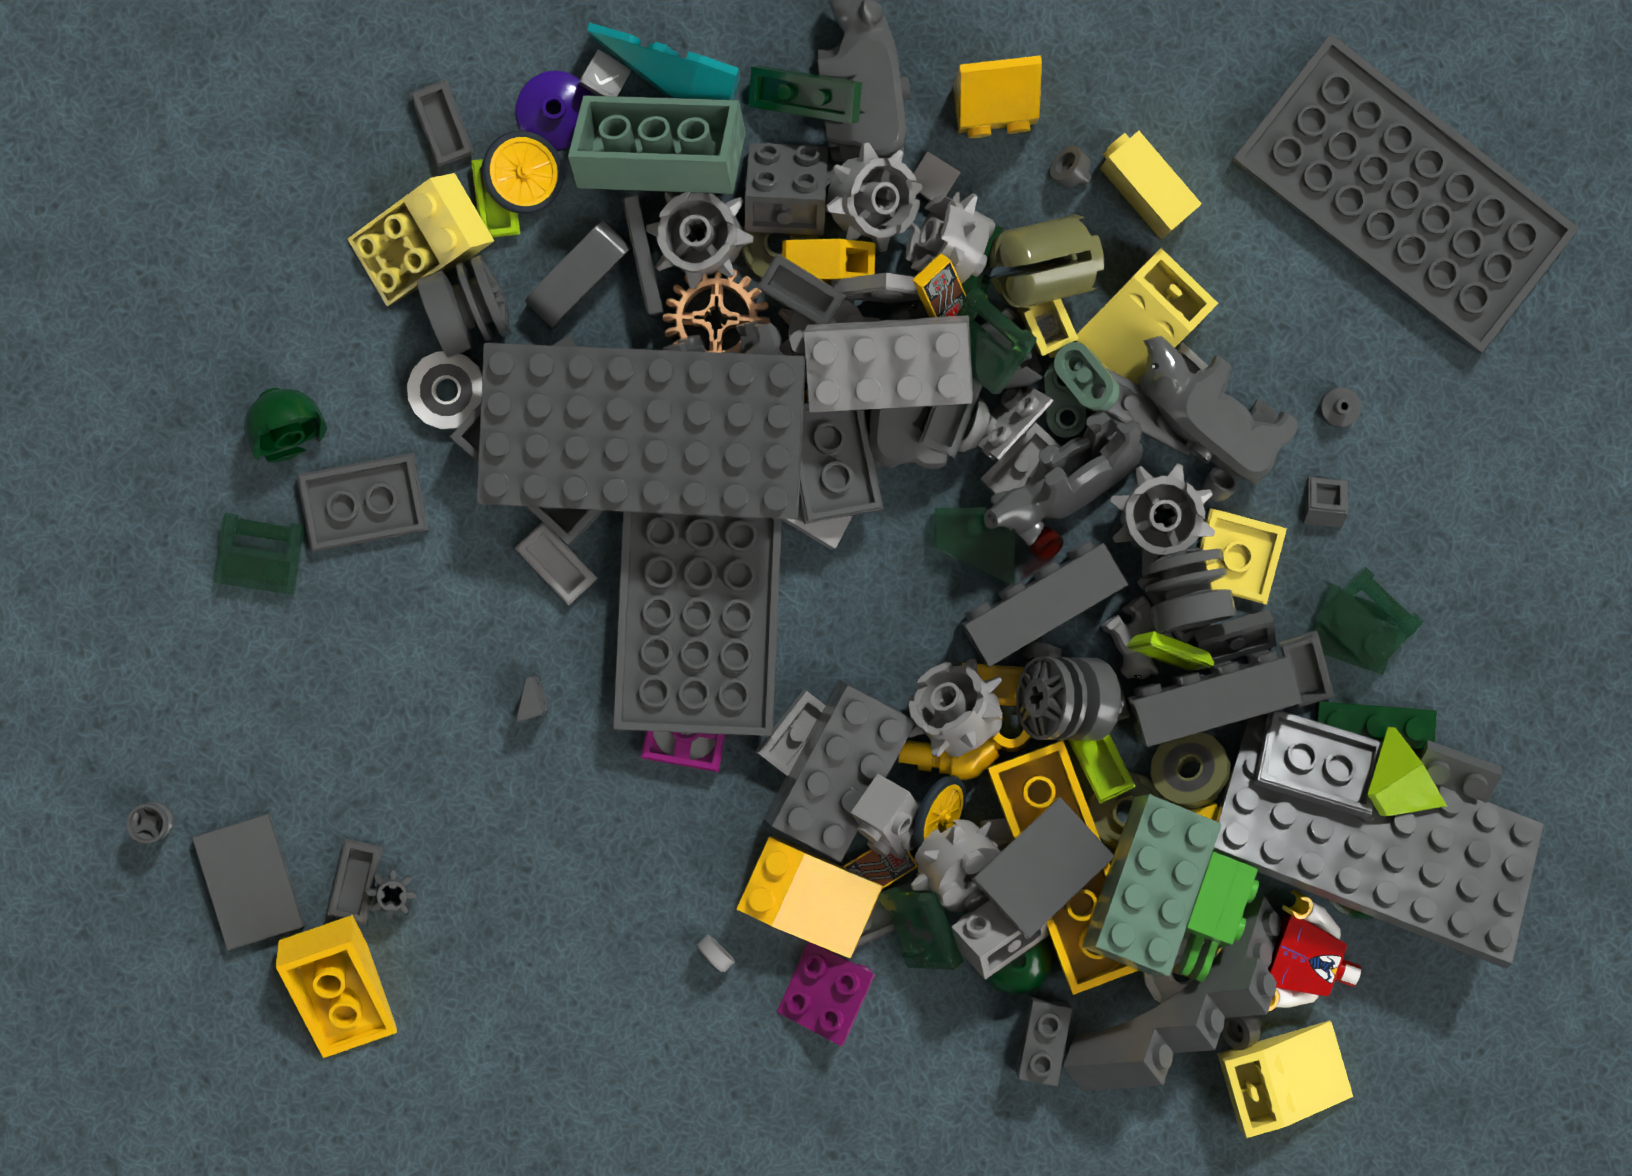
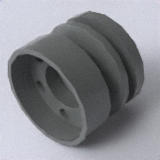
M481 255L471 259L476 275L473 278H470L462 262L456 264L459 283L455 285L451 284L442 270L417 279L418 289L428 318L448 358L473 349L470 332L472 329L477 328L487 343L493 341L489 326L490 322L494 321L502 337L512 334L509 324V308L496 275L489 269Z
M1194 548L1161 556L1160 559L1153 563L1140 567L1142 578H1161V581L1145 586L1146 594H1164L1166 601L1150 608L1155 632L1160 634L1172 633L1220 622L1237 616L1232 591L1228 589L1212 590V582L1227 576L1226 568L1212 570L1207 568L1208 565L1224 559L1222 549L1204 550Z
M1035 657L1026 664L1019 677L1016 690V709L1020 723L1026 733L1036 740H1102L1110 734L1115 726L1121 707V692L1117 675L1107 662L1099 658Z

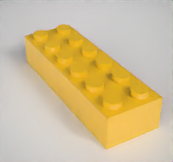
M1063 740L987 768L1013 840L1059 797L1065 801L1100 840ZM1109 863L1046 922L1049 936L1073 995L1139 971L1082 948L1110 868Z

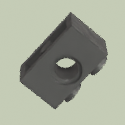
M1029 994L1015 1073L1019 1080L1058 1087L1072 1007L1068 1001Z

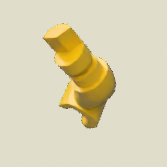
M1024 728L1020 736L1015 739H1007L999 732L997 735L990 737L979 748L971 750L960 757L950 756L945 751L939 757H936L931 753V743L906 740L899 753L898 762L918 765L919 771L932 772V768H939V773L949 774L950 776L958 777L960 780H968L978 777L999 757L998 750L1017 752L1026 747L1031 740V736L1026 733Z

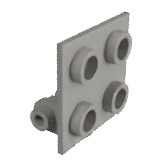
M1030 386L1017 390H1007L1003 394L999 406L990 414L987 430L978 447L992 461L995 458L999 460L1037 418L1043 414L1053 400Z

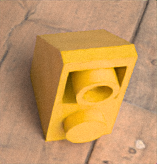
M847 239L782 241L783 257L830 286L831 280L875 274V243Z

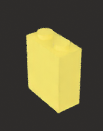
M1140 131L1131 138L1124 133L1103 154L1106 161L1100 167L1102 172L1160 239H1163L1201 205V202Z

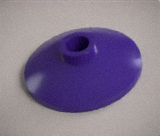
M548 71L533 77L522 88L517 99L516 117L521 130L542 136L556 150L571 147L583 96H592L590 91L578 84L579 78L567 72ZM557 101L561 104V111L558 114L552 115L547 112V106L550 102Z

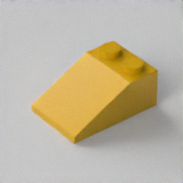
M1041 55L959 65L953 84L958 133L967 132L968 138H981L992 135L991 129L1007 128L1008 134L1030 131V125L1037 124L1040 116Z
M771 836L766 842L737 910L779 930L851 958L883 889V885L783 838Z
M353 915L279 940L276 969L323 1058L397 1033V1027L369 947Z

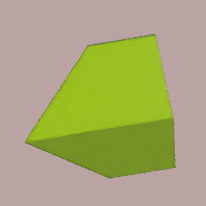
M1388 727L1367 794L1379 815L1392 816L1446 807L1444 799L1424 764L1398 730L1394 727Z

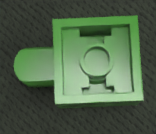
M1214 851L1212 852L1183 936L1188 941L1178 967V973L1188 976L1194 968L1193 978L1203 982L1209 974L1217 948L1233 945L1234 940H1240L1246 926V919L1242 917L1247 903H1252L1259 887V881L1255 880L1257 868Z

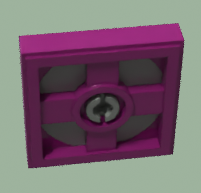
M645 731L641 758L719 772L726 734Z

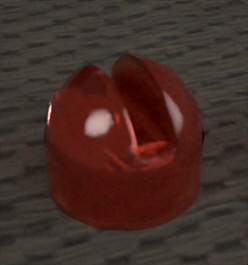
M1043 526L1041 533L1029 547L1038 560L1046 561L1054 557L1061 550L1064 542L1054 529Z

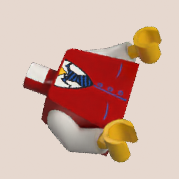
M1294 889L1290 893L1296 896V902L1289 908L1285 905L1282 906L1284 914L1281 919V932L1275 943L1271 964L1268 966V971L1277 982L1276 992L1272 997L1268 1011H1272L1275 1007L1289 1008L1315 1002L1319 995L1329 996L1335 981L1355 987L1361 974V965L1343 959L1347 944L1340 940V928L1322 906L1312 902L1309 897Z

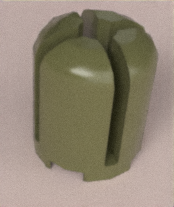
M1073 214L1006 230L992 241L988 254L989 268L1004 265L1005 267H1015L1051 260L1048 263L991 276L994 289L1003 302L1014 307L1025 308L1088 293L1097 289V287L1092 286L1095 283L1097 272L1104 270L1103 249L1098 234L1091 236L1086 226L1079 220L1085 218L1084 216Z

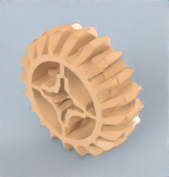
M733 269L735 275L727 279H723L722 273L718 270L714 273L715 278L708 279L707 274H704L697 289L689 288L685 291L679 285L673 287V291L681 299L679 301L669 298L666 300V305L675 309L676 313L664 314L663 321L675 323L676 327L665 330V336L667 338L679 336L680 339L688 337L684 325H694V327L704 328L709 333L710 350L707 352L721 353L733 351L742 353L741 341L734 347L721 351L723 335L729 329L736 328L737 325L752 321H757L759 324L769 323L770 319L768 317H758L757 313L767 310L768 304L767 302L754 303L753 300L758 298L762 291L758 288H754L749 293L746 291L751 283L750 277L745 276L739 284L735 283L737 278L736 269ZM685 275V281L689 285L687 276ZM712 289L710 303L707 308L702 311L685 313L688 304L697 294L704 290ZM723 289L737 294L746 304L750 315H741L727 310L724 306ZM716 300H719L718 307L721 315L724 318H728L726 325L721 323L722 328L718 329L717 339L715 340V332L711 323L705 322L704 319H706L708 314L712 316L711 311L715 310Z

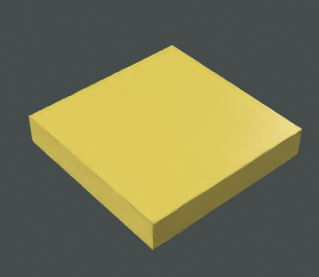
M1209 508L1206 523L1215 530L1214 536L1201 537L1199 549H1222L1224 559L1208 565L1207 568L1208 570L1226 568L1227 576L1211 583L1212 590L1228 589L1232 591V596L1267 605L1287 528Z

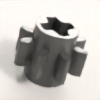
M395 867L391 868L389 876L382 877L380 874L375 873L376 888L370 887L366 889L367 895L377 896V900L371 906L372 911H377L382 907L386 910L388 919H391L393 911L398 909L407 914L409 912L405 904L407 898L413 899L417 895L415 891L406 890L405 888L412 880L411 876L406 875L402 879L396 877ZM387 885L392 889L399 886V899L394 901L393 898L388 897L384 900L383 888Z

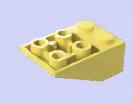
M455 173L429 178L347 238L387 307L418 289L417 279L440 270L446 273L455 268L456 264L467 261L494 242L493 237Z
M1160 248L1079 331L1076 342L1082 343L1089 348L1106 368L1138 384L1137 378L1144 374L1148 357L1147 347L1143 340L1162 336L1175 348L1212 311L1218 302Z
M1330 1020L1258 1041L1244 1050L1231 1049L1217 1053L1238 1127L1246 1138L1289 1126L1353 1097Z

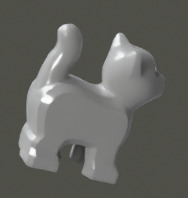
M1144 595L1133 599L1121 609L1125 614L1132 616V620L1129 623L1125 624L1119 615H1113L1100 625L1103 631L1110 633L1116 648L1122 654L1123 664L1121 673L1127 679L1136 678L1143 680L1151 674L1157 675L1159 673L1151 657L1132 651L1127 647V643L1135 635L1154 631L1150 614L1151 604ZM1172 633L1163 634L1174 639Z

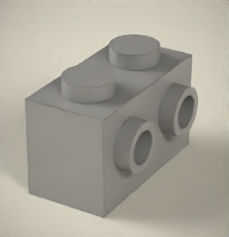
M877 774L851 811L859 825L857 828L858 832L869 840L867 845L883 857H887L890 853L902 860L907 851H911L916 847L913 833L919 806L909 791Z
M991 900L975 911L966 913L956 924L951 926L957 950L984 979H987L1049 936L1047 924L1045 923L1029 939H1026Z

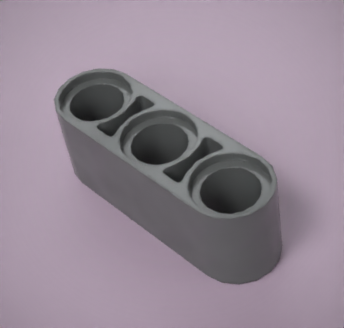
M605 220L600 222L530 292L525 299V303L552 329L557 328L564 321L562 317L565 314L569 316L592 293L590 289L592 287L596 289L620 265L618 260L624 261L629 256L633 247Z

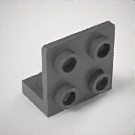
M751 143L749 145L745 192V232L824 235L828 147L773 143Z

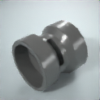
M151 801L135 807L129 813L126 828L129 835L135 841L150 844L165 838L171 832L174 826V816L166 804Z

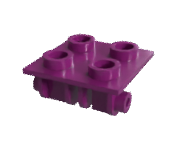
M808 941L777 1013L843 1047L875 974L871 972L872 969L859 963L856 965Z

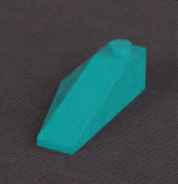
M589 22L587 32L592 40L665 97L712 100L735 99L740 85L739 68L688 51L685 59L679 57L680 54L670 49L668 45L659 42L649 43L648 48L640 46L641 39L631 34Z

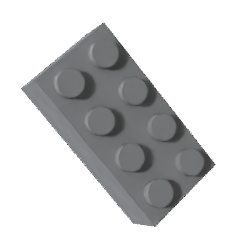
M968 315L807 325L804 331L810 413L972 404L973 384Z

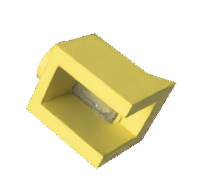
M1061 299L1025 308H1017L1038 354L1042 356L1048 354L1049 358H1053L1064 345L1078 340Z

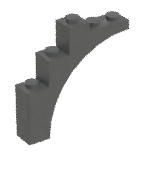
M1264 896L1255 897L1252 903H1248L1243 914V918L1246 919V926L1240 940H1234L1233 945L1226 946L1213 959L1209 974L1203 982L1193 979L1181 991L1156 1008L1128 1022L1101 1031L1074 1035L1063 1067L1082 1091L1163 1086L1168 1069L1172 1064L1174 1053L1215 1050L1220 1033L1224 1028L1225 1018L1265 1015L1268 1013L1277 984L1273 975L1268 971V966L1271 964L1275 943L1281 932L1282 920Z

